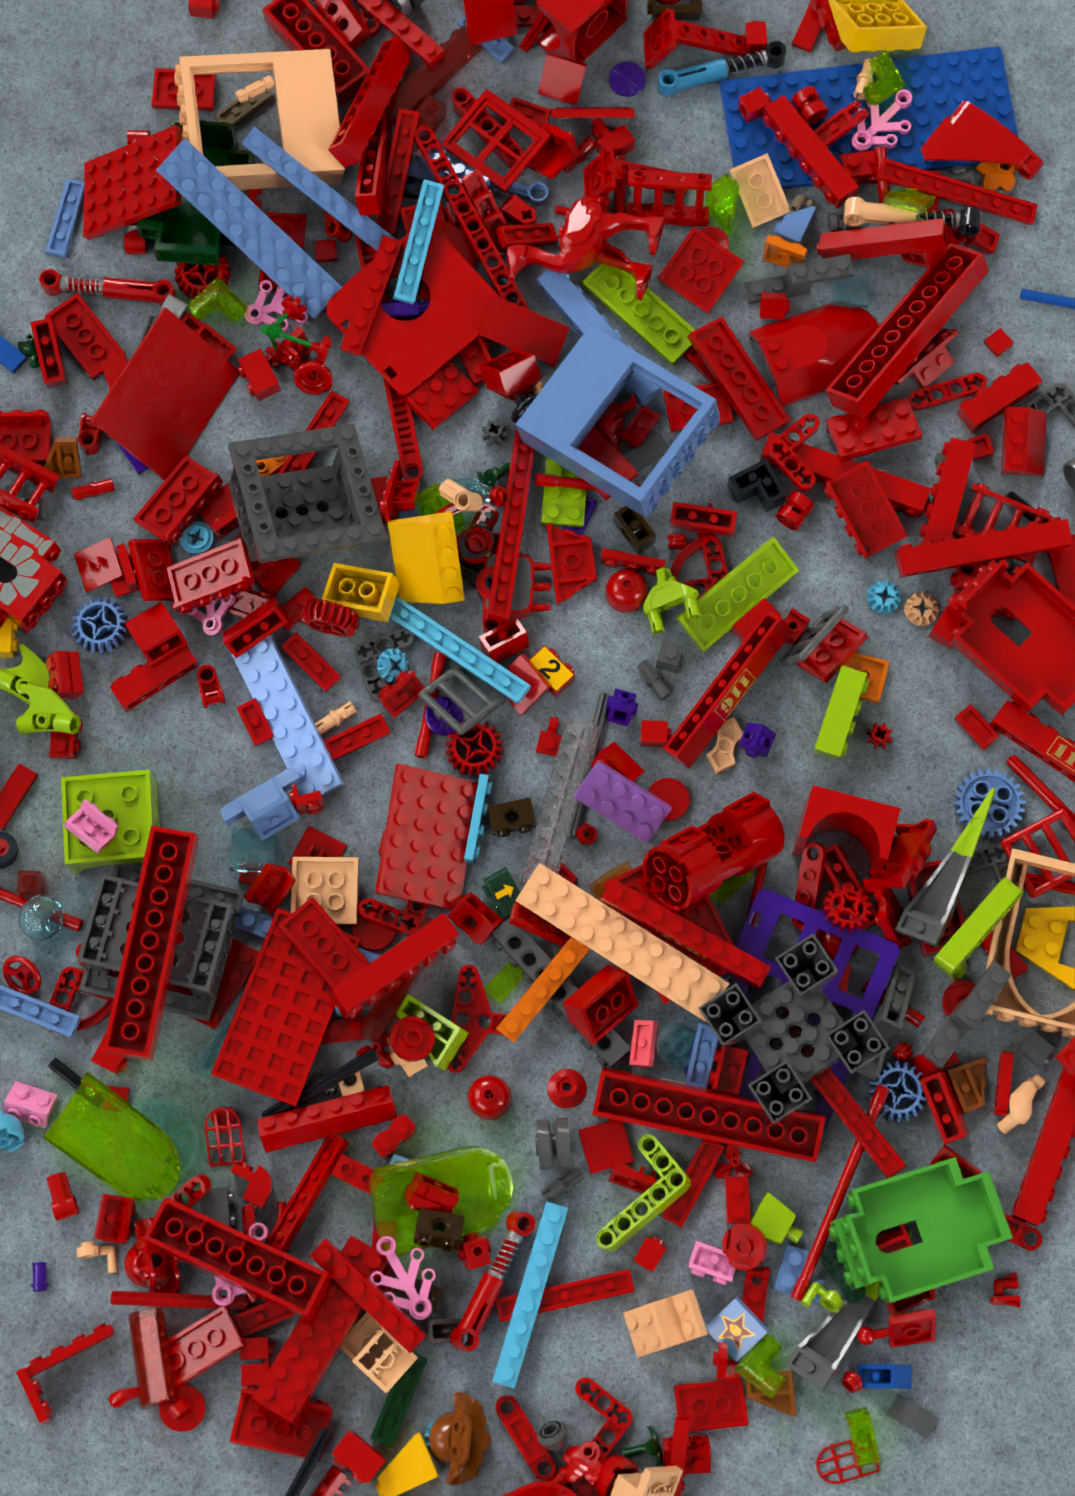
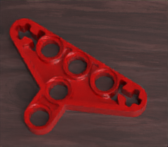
M473 965L463 966L458 976L451 1022L469 1034L465 1039V1044L457 1051H464L463 1056L461 1054L458 1056V1060L462 1062V1065L457 1066V1069H453L451 1064L447 1067V1070L453 1074H458L465 1069L488 1034L503 1036L496 1028L507 1016L506 1014L491 1012L479 972ZM469 969L472 970V974H475V977L470 979V986L475 985L474 989L467 986L460 987L461 983L466 985V977L463 976V973H467ZM464 991L472 994V999L468 1003H462L459 999L460 994ZM460 1013L467 1014L469 1017L467 1024L459 1025L456 1022L457 1015ZM486 1016L491 1020L488 1028H481L478 1025L480 1017Z

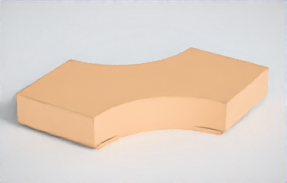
M735 717L724 722L717 732L715 747L706 755L716 775L736 765L733 751L736 743L742 738L743 731Z

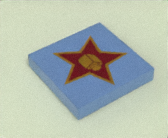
M737 1296L705 1326L707 1332L717 1342L728 1343V1354L735 1362L741 1359L769 1332V1329Z

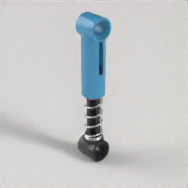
M772 41L767 45V48H763L760 52L756 51L755 54H747L745 57L738 56L734 60L729 58L728 61H725L721 58L675 71L665 69L658 77V91L661 95L670 97L675 95L677 91L727 79L728 75H730L729 73H738V71L744 69L746 71L752 67L756 69V66L760 65L773 69L779 68L785 61L786 46L780 41Z

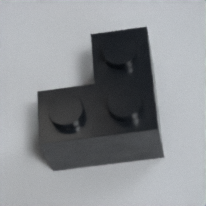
M767 459L728 478L727 487L737 504L754 495L759 499L765 512L785 503L787 494Z

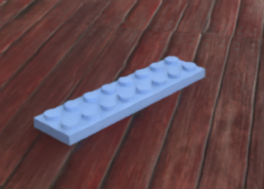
M269 635L238 658H235L232 654L253 699H257L275 736L273 737L274 743L287 769H294L303 781L296 785L299 794L304 795L321 791L322 796L343 785L344 782L272 636Z

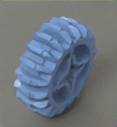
M98 596L97 601L94 602L89 598L90 604L86 606L85 603H82L83 609H76L75 612L78 616L72 617L73 622H75L71 625V629L74 630L72 635L74 638H78L77 644L83 645L85 651L90 649L91 653L95 654L98 649L100 654H104L105 648H107L112 653L111 646L115 645L116 648H119L118 641L125 642L126 639L123 635L129 634L124 624L128 621L126 619L129 616L124 612L123 606H118L116 600L111 602L110 598L106 597L102 601L101 597ZM98 612L96 616L89 617L93 613ZM108 612L113 613L117 617V625H113L112 622L108 621ZM100 622L104 623L103 627L97 628V624H100ZM84 625L93 629V639L85 635ZM111 633L109 637L102 639L104 635Z
M899 1061L894 1062V1068H892L890 1062H887L885 1064L886 1070L883 1067L881 1068L879 1078L876 1081H868V1085L874 1087V1089H868L867 1094L873 1095L877 1084L890 1089L888 1093L890 1096V1107L884 1103L879 1116L883 1117L885 1113H888L887 1121H891L895 1115L896 1122L900 1123L901 1115H903L904 1120L909 1121V1113L913 1117L918 1116L915 1108L919 1111L924 1109L923 1105L919 1102H927V1098L921 1096L925 1095L918 1080L923 1074L920 1072L915 1075L913 1073L916 1070L915 1066L910 1071L907 1070V1062H904L902 1068H900ZM899 1074L895 1084L881 1083L886 1076ZM905 1077L909 1078L913 1083L916 1094L907 1089ZM900 1084V1091H903V1094H900L896 1099L892 1089H895ZM901 1099L914 1100L909 1108L896 1109Z

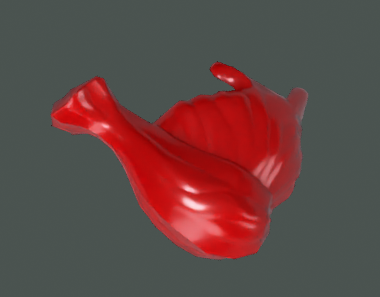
M631 394L627 402L611 403L594 425L620 454L622 452L619 442L623 440L621 436L625 427L624 414L637 407L638 403L635 394Z

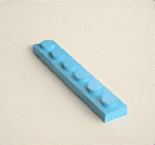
M426 179L423 180L393 296L395 300L412 305L415 302L444 188L442 184Z

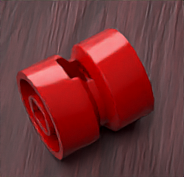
M807 86L792 97L793 105L809 126L823 120L829 112L823 100H820V95L814 86Z
M794 490L787 497L786 505L780 507L775 517L788 529L798 531L805 521L804 517L809 516L815 505L806 495Z

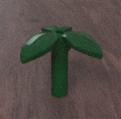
M27 334V342H17L18 349L26 357L33 356L29 360L31 368H39L40 363L33 334Z
M506 463L500 469L498 467L490 468L484 472V475L477 471L478 480L482 487L486 485L489 493L492 488H496L495 483L509 472L510 463Z
M647 1426L651 1439L645 1444L623 1448L624 1457L645 1453L656 1455V1467H659L662 1460V1448L659 1446L660 1440L655 1430Z

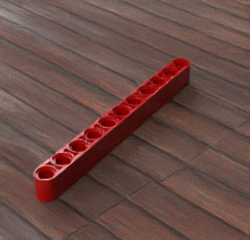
M420 126L415 132L417 147L436 182L444 185L442 193L496 293L505 300L510 296H515L518 301L514 304L529 309L515 281L509 278L508 268L433 130L428 126ZM422 135L430 137L428 141H421L419 138ZM432 153L440 155L437 159H431L429 156ZM441 171H448L450 173L447 177L439 175ZM453 188L459 190L457 195H451L448 192ZM466 206L469 211L467 213H460L458 209ZM475 224L479 228L476 231H470L468 227ZM481 242L489 245L486 249L478 248V244ZM495 260L498 262V265L496 267H489L487 263ZM500 278H505L508 283L502 286L497 281Z

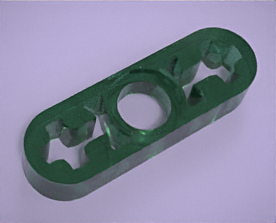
M826 1242L820 1257L821 1262L845 1299L852 1304L860 1303L866 1293L865 1287L857 1288L860 1290L858 1298L855 1295H849L851 1292L850 1286L846 1285L844 1287L842 1284L846 1283L845 1279L837 1277L835 1273L836 1269L844 1267V1264L837 1262L831 1267L830 1264L833 1263L832 1258L824 1256L825 1248L833 1249L835 1251L833 1257L837 1261L836 1250H838V1246L834 1242Z

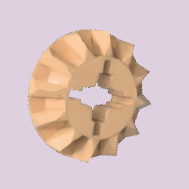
M924 592L914 593L905 603V615L915 625H930L938 616V601L932 595L925 594ZM923 601L924 607L929 610H925L921 617L920 610L916 609V607H919Z

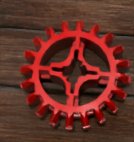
M221 253L219 266L196 264L194 268L190 269L194 264L176 263L178 268H175L174 272L177 275L175 276V281L178 283L179 290H183L185 296L190 295L192 300L198 296L201 302L203 297L210 301V295L218 298V291L224 293L225 289L223 286H229L228 279H231L229 272L231 269L230 265L227 264L226 257H222ZM201 267L203 268V272H205V274H204V278H205V279H204V280H203V278H202V275L200 274V273H202V272H201ZM190 282L200 283L202 286L194 285Z
M312 599L305 602L301 611L302 622L318 632L338 637H350L358 629L359 615L342 604L328 600Z
M480 721L463 735H459L454 730L453 732L456 735L448 734V738L451 741L445 742V746L450 749H447L445 753L450 756L448 762L454 763V770L461 767L460 774L462 775L465 774L466 770H469V777L473 776V771H477V776L479 777L481 770H484L486 774L490 773L488 766L492 769L497 768L493 761L501 762V757L498 755L504 754V750L499 747H502L504 742L498 740L501 737L500 733L494 734L496 731L495 726L488 729L489 722L485 721L482 726ZM477 733L473 738H462L466 734ZM484 736L490 739L493 745L492 752L482 745ZM478 743L479 750L472 751L471 753V745L474 747V744ZM457 744L467 751L465 760L461 759L456 751ZM477 757H487L486 760L480 763H472Z

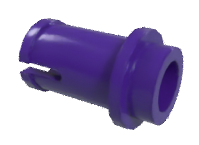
M47 1262L32 1263L33 1284H31V1287H33V1292L47 1291V1286H49L46 1273Z

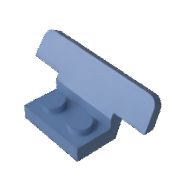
M288 768L225 805L221 809L225 823L229 826L242 817L247 816L261 841L300 819L285 792L292 788L291 785H298L303 782L301 777L294 769Z

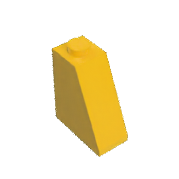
M421 1432L411 1438L378 1476L379 1483L375 1485L380 1496H397L439 1476Z

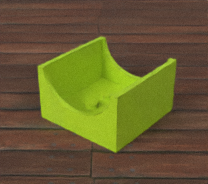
M137 770L61 777L64 861L73 874H81L86 869L105 865L143 864L151 826L160 827L157 780L151 771ZM84 800L95 804L104 815L112 818L119 827L116 838L98 854L64 827L65 821L81 808Z

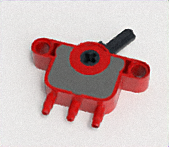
M492 533L495 542H498L499 533ZM497 548L494 549L491 556L485 561L484 567L480 566L479 569L459 559L461 575L471 580V586L476 588L477 595L483 602L484 634L491 631L487 629L489 624H496L498 626L503 624V621L486 618ZM519 554L509 619H514L515 617L517 619H524L532 612L550 611L549 604L533 603L534 591L551 590L550 584L534 583V571L551 570L550 563L533 562L528 555Z

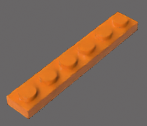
M571 937L498 1025L496 1030L514 1044L591 949Z

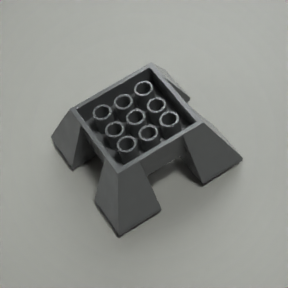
M811 934L775 958L788 982L751 1005L736 983L698 1007L723 1047L746 1040L767 1071L766 1074L748 1086L773 1124L812 1100L803 1084L841 1060L852 1074L890 1049L865 1010L848 1021L843 1022L823 989L839 971L814 934ZM780 1009L789 1010V1016L786 1019H779L777 1017ZM813 1015L821 1018V1022L817 1026H812L808 1023L809 1018ZM792 1028H800L802 1030L801 1036L798 1038L790 1037L789 1033ZM774 1040L783 1042L782 1048L778 1051L770 1048ZM807 1046L814 1048V1054L811 1057H804L802 1055V1050Z

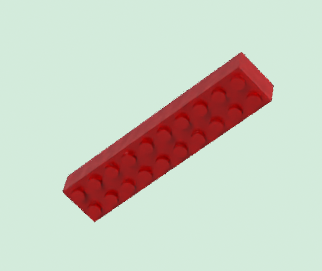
M953 243L948 244L947 253L932 269L928 268L826 388V393L832 407L863 419L871 413L989 272L983 253Z
M151 826L103 1046V1050L108 1054L153 1061L199 843L196 833Z
M602 1067L592 1113L595 1116L815 1163L825 1123V1115L823 1113L798 1108L773 1124L757 1099Z

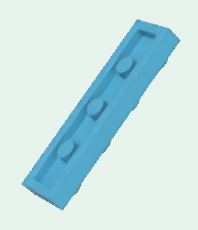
M480 774L464 857V861L468 864H474V859H479L481 846H478L477 843L478 837L482 838L485 825L481 824L482 816H487L488 803H485L486 795H490L492 790V782H489V775Z

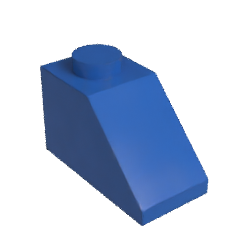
M857 1364L858 1375L862 1379L863 1388L912 1389V1365Z

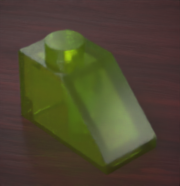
M863 1407L844 1412L857 1466L861 1467L881 1462L872 1419L867 1408Z

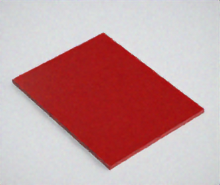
M164 307L90 421L165 481L185 455H188L239 375V371L169 309Z

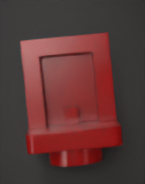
M718 1342L717 1352H713L712 1366H716V1379L739 1381V1361L728 1360V1343Z

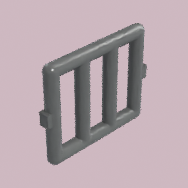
M845 605L836 606L834 609L822 613L780 660V665L791 667L795 663L804 661L848 613V607Z
M456 664L422 689L418 696L434 711V716L439 721L443 719L456 733L463 735L508 701L509 698L501 694L495 700H492L462 672L464 668ZM455 676L486 707L477 713L446 682ZM439 688L470 719L461 725L430 694Z

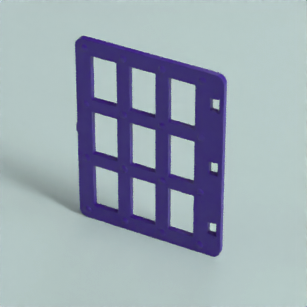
M768 889L760 890L756 895L735 947L771 966L768 974L781 979L780 987L788 982L778 963L762 957L780 913L805 923L797 943L811 934L815 935L817 929L842 938L833 961L839 972L823 989V992L830 1002H835L856 1011L855 1015L865 1010L872 1020L899 954L897 944L863 929L857 931L853 928L852 932L849 933L847 928H844L840 932V926L837 925L832 928L833 921L825 920L827 914ZM755 912L763 915L758 928L750 925ZM855 944L880 954L862 999L837 989ZM728 973L722 976V979L727 981L729 976L736 979L734 984L737 983L746 996L750 985ZM780 1009L778 1011L777 1017L779 1019L781 1018L784 1009ZM813 1015L808 1023L812 1026H817L821 1022V1018ZM718 1039L717 1048L721 1049L722 1044ZM774 1040L772 1042L773 1044L782 1047V1044L779 1040ZM753 1050L744 1069L739 1096L757 1099L748 1086L755 1080L761 1066V1062ZM691 1053L684 1067L685 1075H687ZM840 1060L829 1068L833 1069L832 1072L845 1085L850 1072ZM713 1061V1065H712V1070H713V1071L715 1070L716 1065H717L718 1062H714V1061ZM821 1096L815 1112L825 1115L823 1131H825L834 1110L824 1097Z

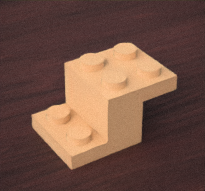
M693 1289L623 1313L637 1358L708 1335Z
M367 1312L353 1327L341 1347V1350L352 1359V1362L385 1393H388L418 1359L413 1352L409 1353Z
M678 1466L645 1468L643 1473L618 1474L610 1496H674L683 1470Z

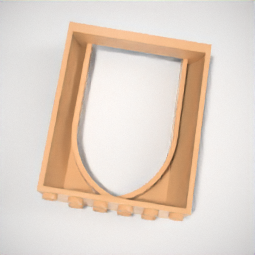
M1012 848L1006 878L1021 890H1023L1028 865L1075 877V864ZM1020 899L994 928L985 971L991 962L995 961L1011 973L1009 951ZM1012 976L985 1013L991 1016L996 1015L997 1020L1010 1022L1016 1020L1019 1021L1018 1025L1029 1028L1040 1026V1030L1044 1032L1054 1033L1060 1031L1063 1032L1062 1036L1072 1039L1075 1037V1000L1060 1011L1040 1015L1023 1000L1013 982Z

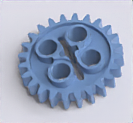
M989 768L985 770L984 774L978 769L976 776L971 772L968 775L969 780L963 778L961 781L963 785H958L956 788L961 793L954 794V798L959 800L953 803L954 807H959L954 814L961 815L962 817L958 822H966V826L974 816L971 808H979L991 788H995L996 792L991 803L992 807L989 809L980 838H983L985 833H988L989 839L993 838L994 833H996L998 838H1001L1002 831L1008 835L1010 833L1009 827L1015 829L1017 827L1015 821L1020 822L1022 820V817L1018 814L1025 812V809L1020 806L1024 805L1026 801L1019 798L1024 795V792H1017L1020 784H1012L1014 777L1007 780V772L1000 776L998 769L993 774H991ZM976 787H983L986 791V794H978L976 792ZM997 792H1004L1007 795V800H1001ZM999 812L1002 815L1003 820H995L993 817V813Z

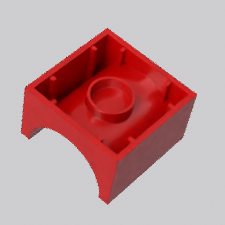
M463 0L470 46L517 35L513 0Z
M537 0L536 6L546 15L552 26L536 40V44L547 53L583 63L627 21L628 0Z
M812 785L803 807L792 855L800 857L805 845L813 837L821 833L842 832L855 838L865 849L869 860L868 875L871 876V867L883 868L888 860L901 808Z

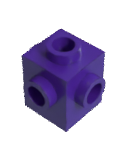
M615 688L613 696H608L606 709H609L607 721L629 726L632 715L635 716L638 709V703H635L636 694Z
M747 723L738 746L745 750V754L749 757H767L776 733L764 724Z

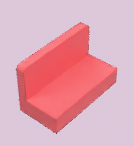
M634 1020L629 1065L640 1069L653 1067L658 1022Z

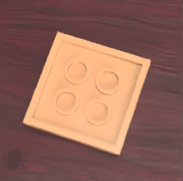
M293 857L292 875L296 882L291 890V913L313 897L336 924L358 925L360 858Z

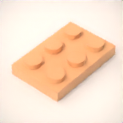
M768 153L729 170L752 229L791 212Z

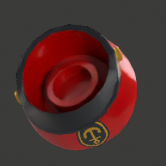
M483 526L467 527L457 538L458 554L468 563H482L494 551V537Z

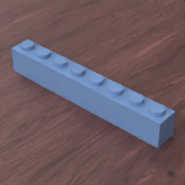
M548 270L537 278V288L580 338L588 327L592 325L626 345L622 341L621 334L608 325V319L595 310L594 303L582 295L581 288L569 280L568 273L559 274ZM629 344L626 345L627 347L634 350ZM636 372L632 374L623 386L629 395H636L637 403L640 407L647 405L660 395L662 389Z

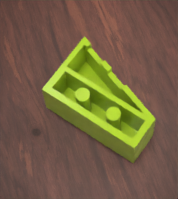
M407 994L396 1012L400 1019L407 1016H417L429 1023L428 1025L435 1033V1044L428 1055L436 1067L445 1071L469 1033L409 994Z

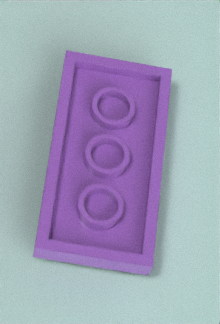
M600 760L596 762L574 793V798L645 843H648L672 810L669 804Z

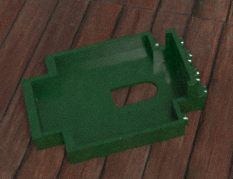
M171 119L170 127L177 125L182 128L183 133V126H180L179 119ZM199 121L203 156L214 166L255 164L253 153L248 150H237V133L233 123ZM248 189L240 190L245 196L248 197ZM182 195L180 205L142 219L137 224L139 238L156 240L155 254L157 261L219 266L222 245L235 246Z

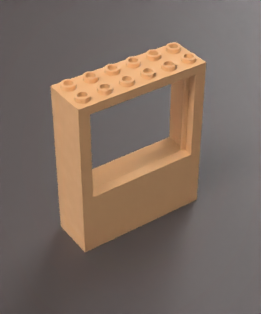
M330 49L185 56L179 58V64L175 65L176 73H174L175 86H178L177 104L180 106V126H183L182 140L186 139L203 155L194 75L273 71L282 149L327 185L341 183L345 168L328 151L340 127ZM265 163L215 166L239 190L294 187Z

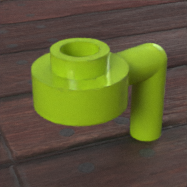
M814 1282L801 1301L804 1307L809 1308L816 1295L820 1297V1304L833 1313H838L844 1304L838 1292L834 1290L827 1291L818 1282Z

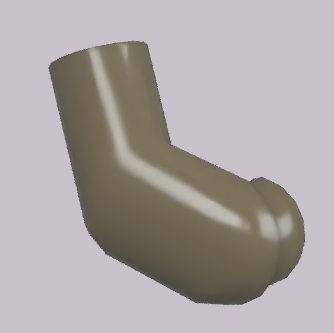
M798 195L790 204L789 210L793 213L810 206L815 207V202L809 200L804 195Z

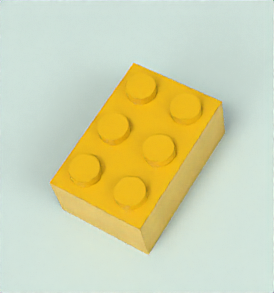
M333 563L322 600H328L349 607L360 618L388 623L400 582L393 573Z

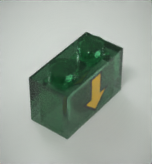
M504 867L484 878V886L481 888L487 899L492 898L495 904L492 906L493 911L506 921L511 916L513 904L516 902L515 900L519 896L520 891L507 867Z

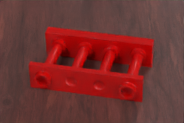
M640 169L629 170L628 186L634 187L633 203L627 202L626 214L635 217L665 218V225L708 227L709 207H703L705 191H712V174L647 171ZM642 187L655 188L654 204L641 203ZM663 188L676 189L674 205L662 204ZM684 189L696 190L695 206H683Z
M0 444V480L7 470L19 475L9 492L0 489V506L19 515L23 520L34 523L39 509L35 507L45 490L51 493L54 492L60 476ZM26 480L38 485L28 502L16 497Z
M977 483V485L972 484L970 491L976 494L965 520L960 525H955L953 534L963 538L964 534L976 532L972 530L973 526L971 525L984 496L996 502L984 530H981L980 533L976 532V535L985 534V530L994 529L1004 504L1016 509L1009 526L1019 525L1023 513L1036 517L1034 521H1039L1040 524L1043 521L1048 522V519L1053 518V516L1049 515L1050 511L1038 507L1034 509L990 491V487ZM1031 554L1013 559L1033 565L1036 555Z

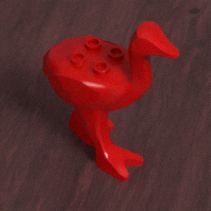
M583 196L573 203L571 210H567L565 225L559 229V251L561 253L559 255L551 254L542 249L523 244L509 246L506 255L509 265V278L514 280L519 271L527 264H538L556 273L564 274L584 270L596 262L616 267L632 274L636 283L637 300H643L652 275V265L633 262L628 259L622 250L611 246L606 239L624 230L644 231L648 236L650 254L655 255L664 230L665 218L657 216L635 217L623 212L608 213L610 204L608 196Z

